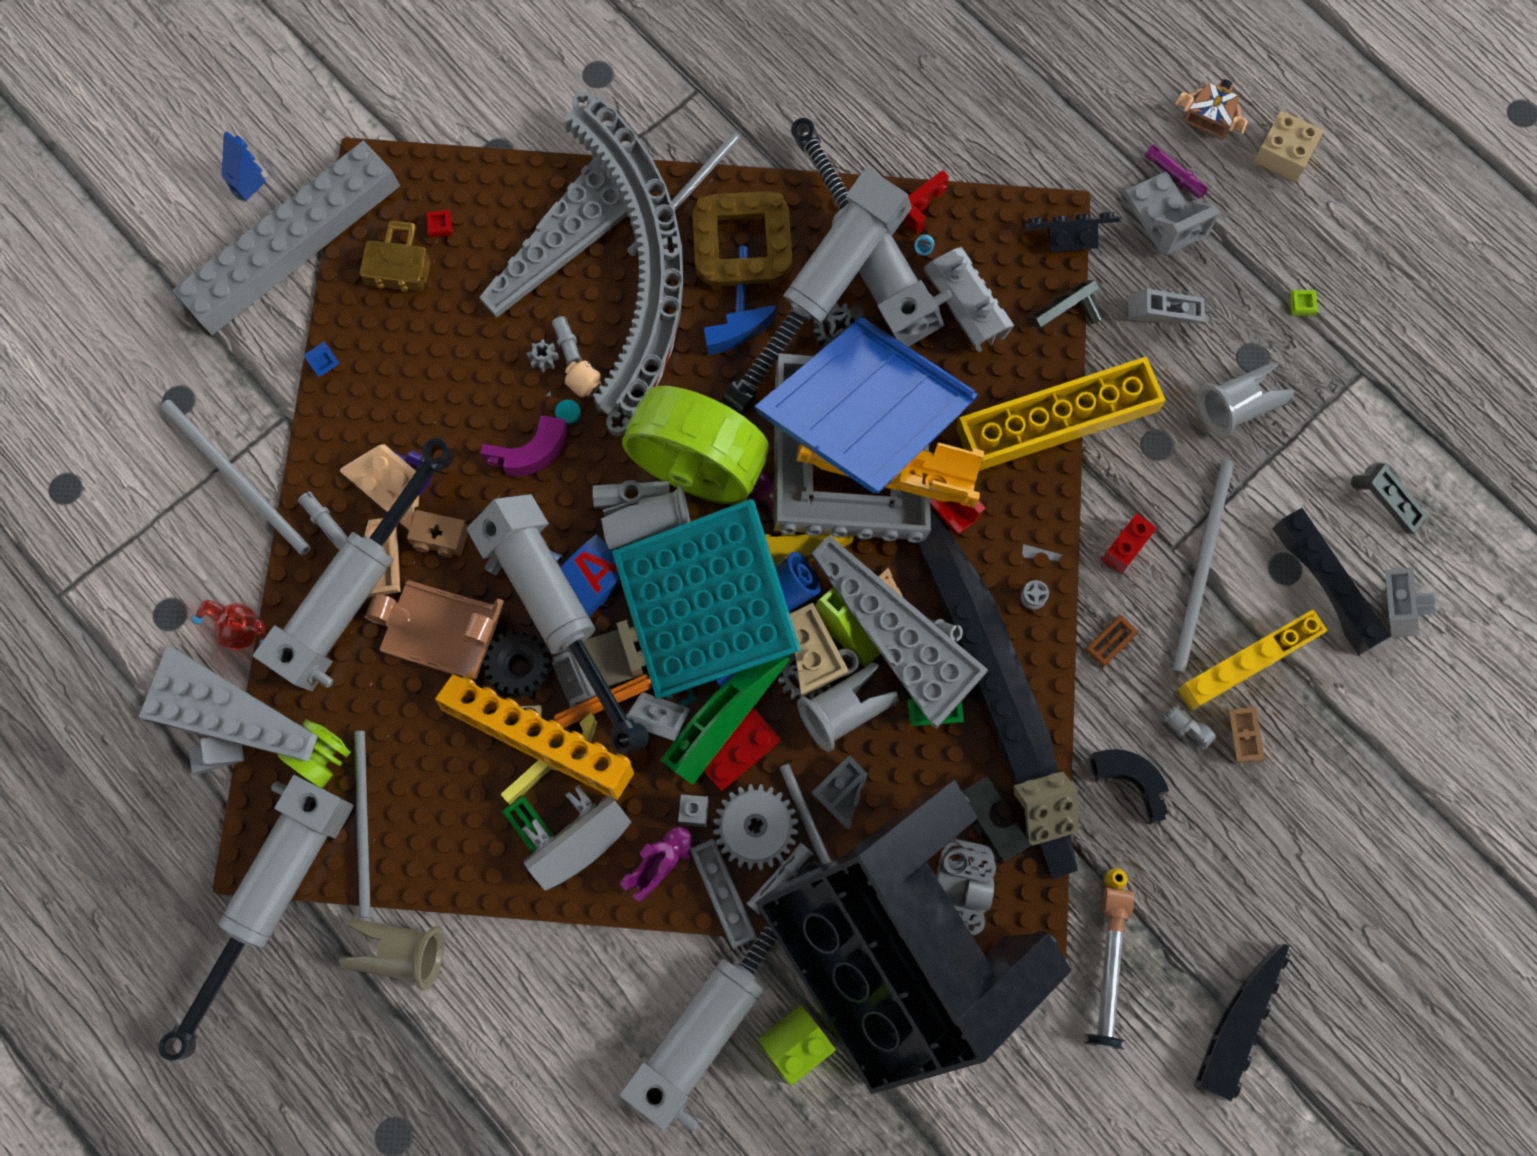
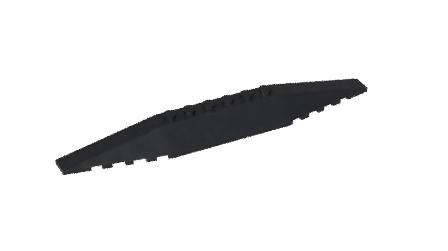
M930 507L931 531L925 540L915 542L948 624L960 625L962 627V637L957 641L959 646L988 669L987 673L975 686L992 725L993 736L1013 785L1058 773L1051 736L993 596L941 518ZM1071 834L1038 844L1052 880L1078 871Z

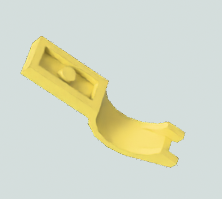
M590 713L580 722L583 730L582 736L591 743L597 721ZM578 754L574 759H582L585 754ZM538 760L500 795L511 805L551 769H557Z

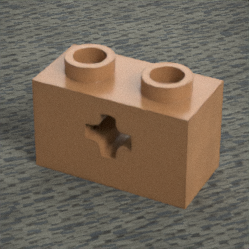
M415 510L407 539L414 549L421 552H428L430 549L438 551L439 555L445 557L461 556L468 534V525L465 520Z

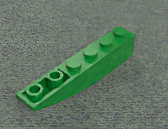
M785 656L743 670L734 675L691 719L660 760L693 785L790 659Z

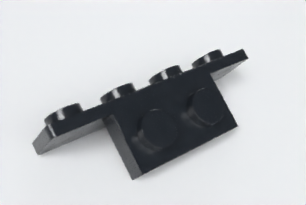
M1101 212L1100 217L1091 218V214H1076V219L1067 220L1066 215L1052 216V221H1043V217L1028 218V223H1022V228H1048L1049 252L1099 248L1098 224L1122 222V217L1114 216V212Z

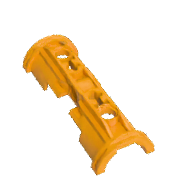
M799 443L796 461L807 464L812 463L822 470L848 476ZM937 443L934 453L923 450L885 487L942 502L954 501L974 508L980 495L979 492L974 491V486L984 458V451L975 448L972 451Z

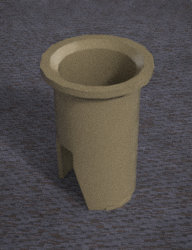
M353 918L347 924L349 928L381 941L377 957L365 955L339 958L340 967L343 970L350 969L415 981L417 987L424 991L430 989L434 984L443 962L445 938L440 927H431L425 932L363 921L359 918Z

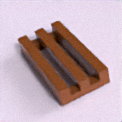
M1120 614L1084 651L1087 654L1089 653L1092 659L1097 661L1103 669L1139 631ZM1119 623L1123 624L1124 626L1098 652L1093 649ZM1128 629L1131 633L1103 659L1101 655Z

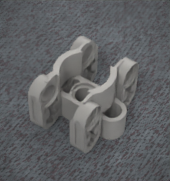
M953 839L944 846L941 852L936 877L956 910L959 911V915L970 933L976 935L985 926L983 913L990 911L994 894L993 876L996 872L994 854L985 845ZM951 846H959V847H960V848H953V849L948 850ZM953 854H959L962 856L960 859L953 860L950 858V856Z

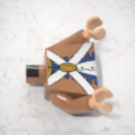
M1222 79L1218 85L1208 83L1204 89L1198 88L1189 94L1183 92L1175 103L1176 106L1181 105L1184 107V111L1187 112L1183 122L1221 139L1225 138L1228 130H1238L1241 132L1240 134H1243L1248 123L1243 118L1241 106L1237 104L1238 94L1231 91L1233 83L1227 79Z

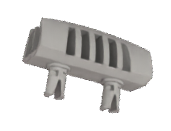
M960 247L931 261L924 267V271L938 293L946 289L950 291L952 298L945 302L975 349L981 352V343L987 340L990 345H993L996 336L1003 340L1012 330L1014 324L1003 308L1000 309L998 306L999 302L992 297L991 290L986 288L985 281L980 279L978 276L979 272L977 269L974 270L972 267L973 263L963 248Z
M577 785L574 788L580 800L575 798L570 792L565 795L580 813L576 820L554 837L548 836L536 818L532 820V824L537 834L527 826L522 829L537 847L536 851L524 860V864L545 891L564 882L591 864L630 825V819L612 797L606 795L597 803H592L580 788L581 786Z

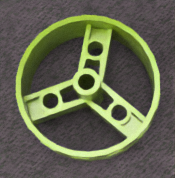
M672 386L651 387L645 392L634 411L622 440L623 448L629 457L661 481H669V485L678 489V485H682L684 492L692 496L730 505L739 504L747 500L770 450L769 443L764 434L741 414L712 398Z

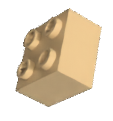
M1281 110L1253 162L1296 182L1306 167L1324 130Z

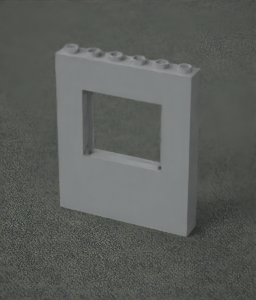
M779 354L775 365V389L814 356ZM775 426L773 531H780L783 534L804 532L810 536L832 534L833 537L838 538L847 535L857 536L860 539L881 537L886 541L908 539L909 542H921L927 538L931 531L930 498L890 489V497L813 491V464L796 461L800 442ZM929 445L924 449V451L929 452Z

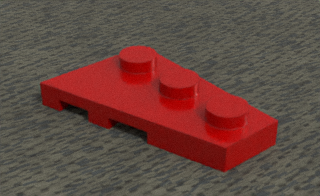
M752 708L709 763L704 773L723 792L779 744L781 739L757 711Z

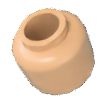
M574 361L565 370V373H567L565 384L579 397L593 396L602 385L600 382L601 374L588 361H581L579 363Z

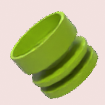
M306 719L302 725L318 736L309 762L280 754L277 756L306 779L323 789L333 776L332 772L325 765L331 762L341 766L342 762L333 755L338 751L345 757H348L351 752L346 748L342 740L321 724L319 725Z

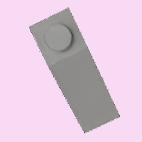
M1145 289L1128 295V319L1142 322L1202 323L1205 322V302L1202 297Z

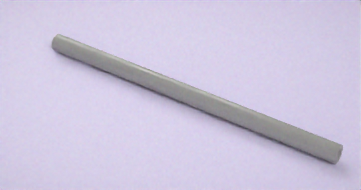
M171 400L164 401L161 409L301 556L306 555L311 549L308 543Z
M1229 460L1221 461L1173 664L1172 672L1184 675L1186 672L1234 463Z

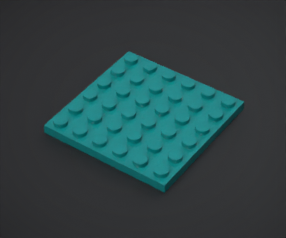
M747 500L612 551L656 699L664 698L801 651L754 500Z

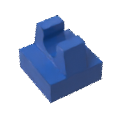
M325 342L303 355L318 377L340 364Z

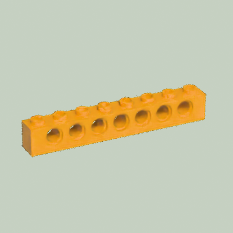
M452 674L435 698L440 709L445 713L616 800L619 799L634 775L631 761L624 755L619 753L614 755L608 752L607 748L597 742L592 744L586 741L580 733L576 731L570 733L564 730L556 721L549 720L548 722L542 719L534 710L527 709L526 711L520 708L514 700L510 698L504 700L498 697L492 689L488 687L482 689L476 686V683L466 676L460 678ZM475 698L471 703H466L467 700ZM496 709L494 713L487 714L490 710ZM518 720L516 724L509 726L511 721ZM541 731L537 736L530 737L533 732ZM558 742H562V743H563V744H562L560 747H558V748H552V746H553L555 743H558ZM578 754H585L582 759H574ZM601 765H608L604 771H597Z

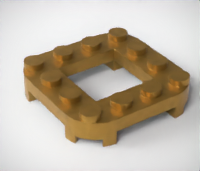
M745 192L712 194L700 197L697 200L693 211L695 266L697 277L705 284L712 286L714 290H721V286L769 283L770 288L778 286V283L791 273L792 248L789 209L780 193ZM765 218L767 257L719 259L717 220Z

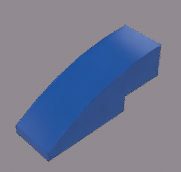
M769 306L726 314L727 324L704 328L708 356L738 347L760 334L775 321V307Z

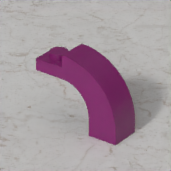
M541 415L536 435L528 444L514 449L483 444L481 455L490 466L501 467L503 465L504 471L508 476H524L540 471L555 460L562 450L568 432L566 420Z

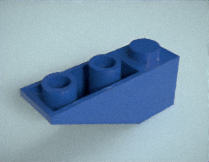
M226 131L223 137L222 177L231 190L247 201L266 182L261 174L263 170L254 162L255 157L246 149L248 147L247 143L238 135L234 137Z

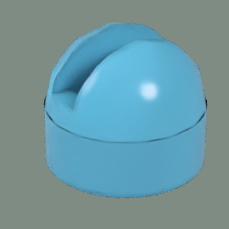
M929 235L919 236L914 244L916 252L920 255L930 254L934 248L933 238ZM921 240L931 243V246L928 244L919 243V241Z

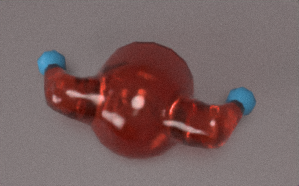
M207 599L200 604L196 614L192 616V622L196 625L203 622V616L207 615L215 622L216 641L225 648L243 649L249 647L254 643L256 634L261 639L259 642L261 645L267 636L265 622L256 617L254 611L244 604L232 603L225 606Z

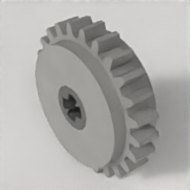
M750 784L746 792H744L742 787H739V795L737 796L730 792V802L722 800L725 808L724 810H716V813L721 818L714 819V824L718 825L719 829L713 832L714 835L721 836L716 841V844H724L725 847L721 853L724 855L729 852L731 854L729 857L730 862L738 859V867L740 868L744 863H748L749 870H752L754 864H758L759 870H763V863H768L769 867L772 868V860L775 858L779 862L783 860L780 855L782 852L787 855L790 854L787 845H795L791 835H798V830L792 829V826L798 824V820L791 819V816L795 814V809H787L790 801L782 802L783 794L781 792L775 796L773 795L772 787L765 792L763 791L762 784L759 785L758 790H754L752 784ZM757 821V824L762 823L763 826L760 827V833L755 834L754 830L752 832L749 831L752 827L751 822Z

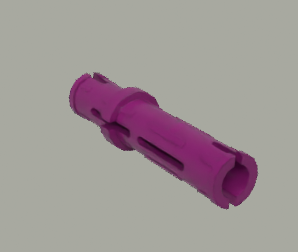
M1155 144L1145 153L1147 159L1164 172L1167 171L1178 182L1180 188L1184 187L1197 199L1200 200L1208 191L1209 187L1197 179L1193 171L1183 168Z

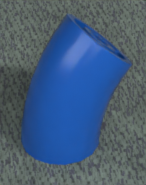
M793 552L774 564L789 613L818 595L821 591L819 576L812 564L803 555Z

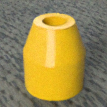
M1113 868L1104 875L1106 887L1122 889L1128 882L1127 874L1120 868ZM1117 874L1122 878L1120 882L1115 879Z

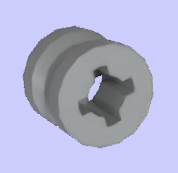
M1030 581L1021 592V602L1024 607L1030 610L1040 609L1049 597V590L1046 584L1041 581Z

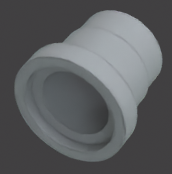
M841 649L839 653L842 659H847L852 664V667L848 669L849 673L844 675L848 676L857 670L859 660L856 653L852 650Z

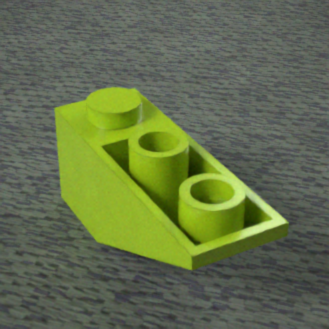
M834 587L819 599L815 608L829 634L845 649L855 652L859 662L864 667H867L880 654L877 647Z

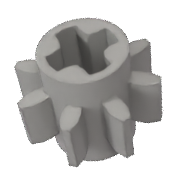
M544 339L536 345L532 343V352L527 353L528 359L532 360L530 363L532 368L534 369L538 366L542 372L550 367L554 369V360L559 359L558 353L554 352V344L548 345L544 342Z

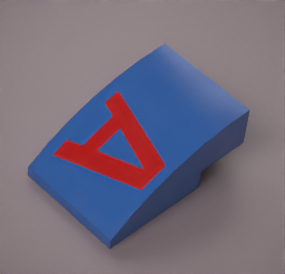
M597 535L587 541L561 566L562 572L589 618L600 605L603 606L621 584L612 553L614 549H608L607 543Z

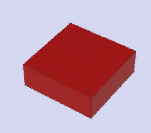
M450 210L426 213L427 234L429 238L453 235Z

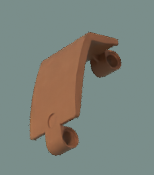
M408 580L405 583L398 603L388 596L374 593L365 618L388 627L380 646L382 653L445 673L454 674L459 677L466 676L471 680H476L502 613L504 600L497 599L493 605Z

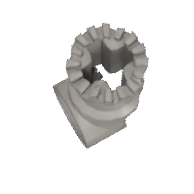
M1176 704L1170 710L1171 713L1168 712L1161 721L1163 723L1167 722L1178 733L1177 736L1179 738L1187 733L1193 739V742L1197 741L1196 745L1201 744L1199 747L1206 749L1216 739L1215 734L1205 724L1197 723L1194 719L1190 720L1179 709L1180 706Z

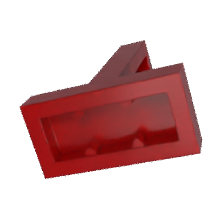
M944 170L940 171L908 196L912 208L903 221L915 234L924 229L926 217L921 211L928 206L933 198L941 197L947 190L949 176Z

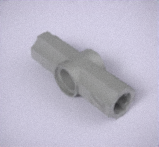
M628 480L623 484L593 486L594 509L610 508L629 501L669 494V481L638 483L634 480ZM630 491L638 493L633 499L625 497Z

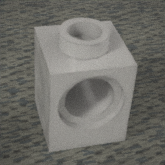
M681 795L678 820L680 826L707 828L708 797Z

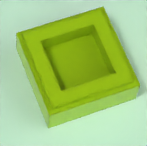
M1291 290L1289 293L1291 316H1316L1318 313L1316 290Z

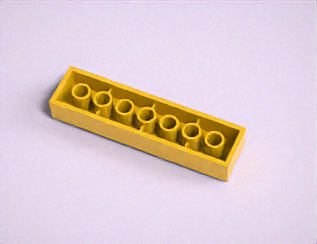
M1143 357L959 417L956 430L964 450L972 451L975 448L984 451V458L979 468L980 471L1159 412L1166 400L1147 357Z

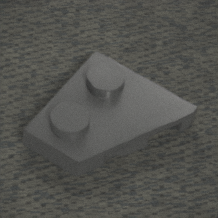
M847 755L811 794L845 829H849L868 774L850 755Z

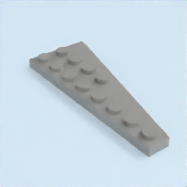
M594 157L588 166H584L580 176L574 183L568 186L564 196L559 202H555L536 226L535 232L529 239L523 242V247L515 257H511L507 267L499 277L496 276L480 296L482 303L496 318L628 216L624 202L621 201V194L617 193V187L613 186L612 178H608L607 171H603L602 164L597 163V157Z
M166 646L139 714V718L307 762H309L318 737L171 646Z

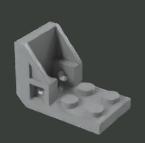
M1167 171L1125 190L1124 193L1125 198L1156 248L1164 255L1171 254L1207 237L1220 215V211L1214 204L1198 200L1187 203Z

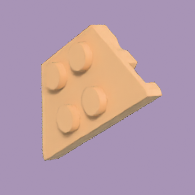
M385 444L378 445L340 469L342 474L387 512L416 472ZM419 495L400 521L408 530H410L415 507H418Z

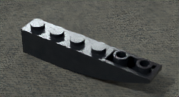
M1276 945L1239 987L1212 1035L1193 1086L1224 1101L1232 1102V1099L1239 1095L1242 1083L1239 1082L1243 1071L1246 1072L1252 1059L1249 1056L1252 1046L1257 1045L1261 1036L1260 1024L1262 1019L1265 1020L1269 1015L1271 1005L1268 1003L1271 995H1274L1279 988L1280 979H1278L1281 968L1284 969L1288 964L1290 954L1287 953L1289 945Z

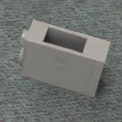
M1413 567L1385 570L1392 637L1419 636L1418 615L1437 613L1436 594L1434 592L1416 594Z

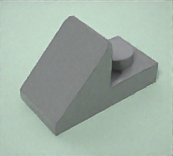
M214 737L203 738L200 740L201 745L189 748L193 774L205 773L244 761L241 744Z

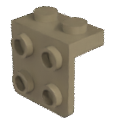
M627 620L616 623L618 630L587 639L583 642L608 686L644 675L642 666H645L646 663L642 650L637 652L634 642L638 641L634 626L629 628Z
M1064 772L1053 773L1049 776L1014 785V795L1025 808L1027 839L1031 845L1074 834L1078 831L1077 788Z

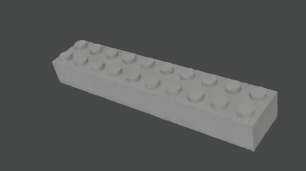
M363 140L173 291L197 320L213 335L399 188L400 184L392 170Z

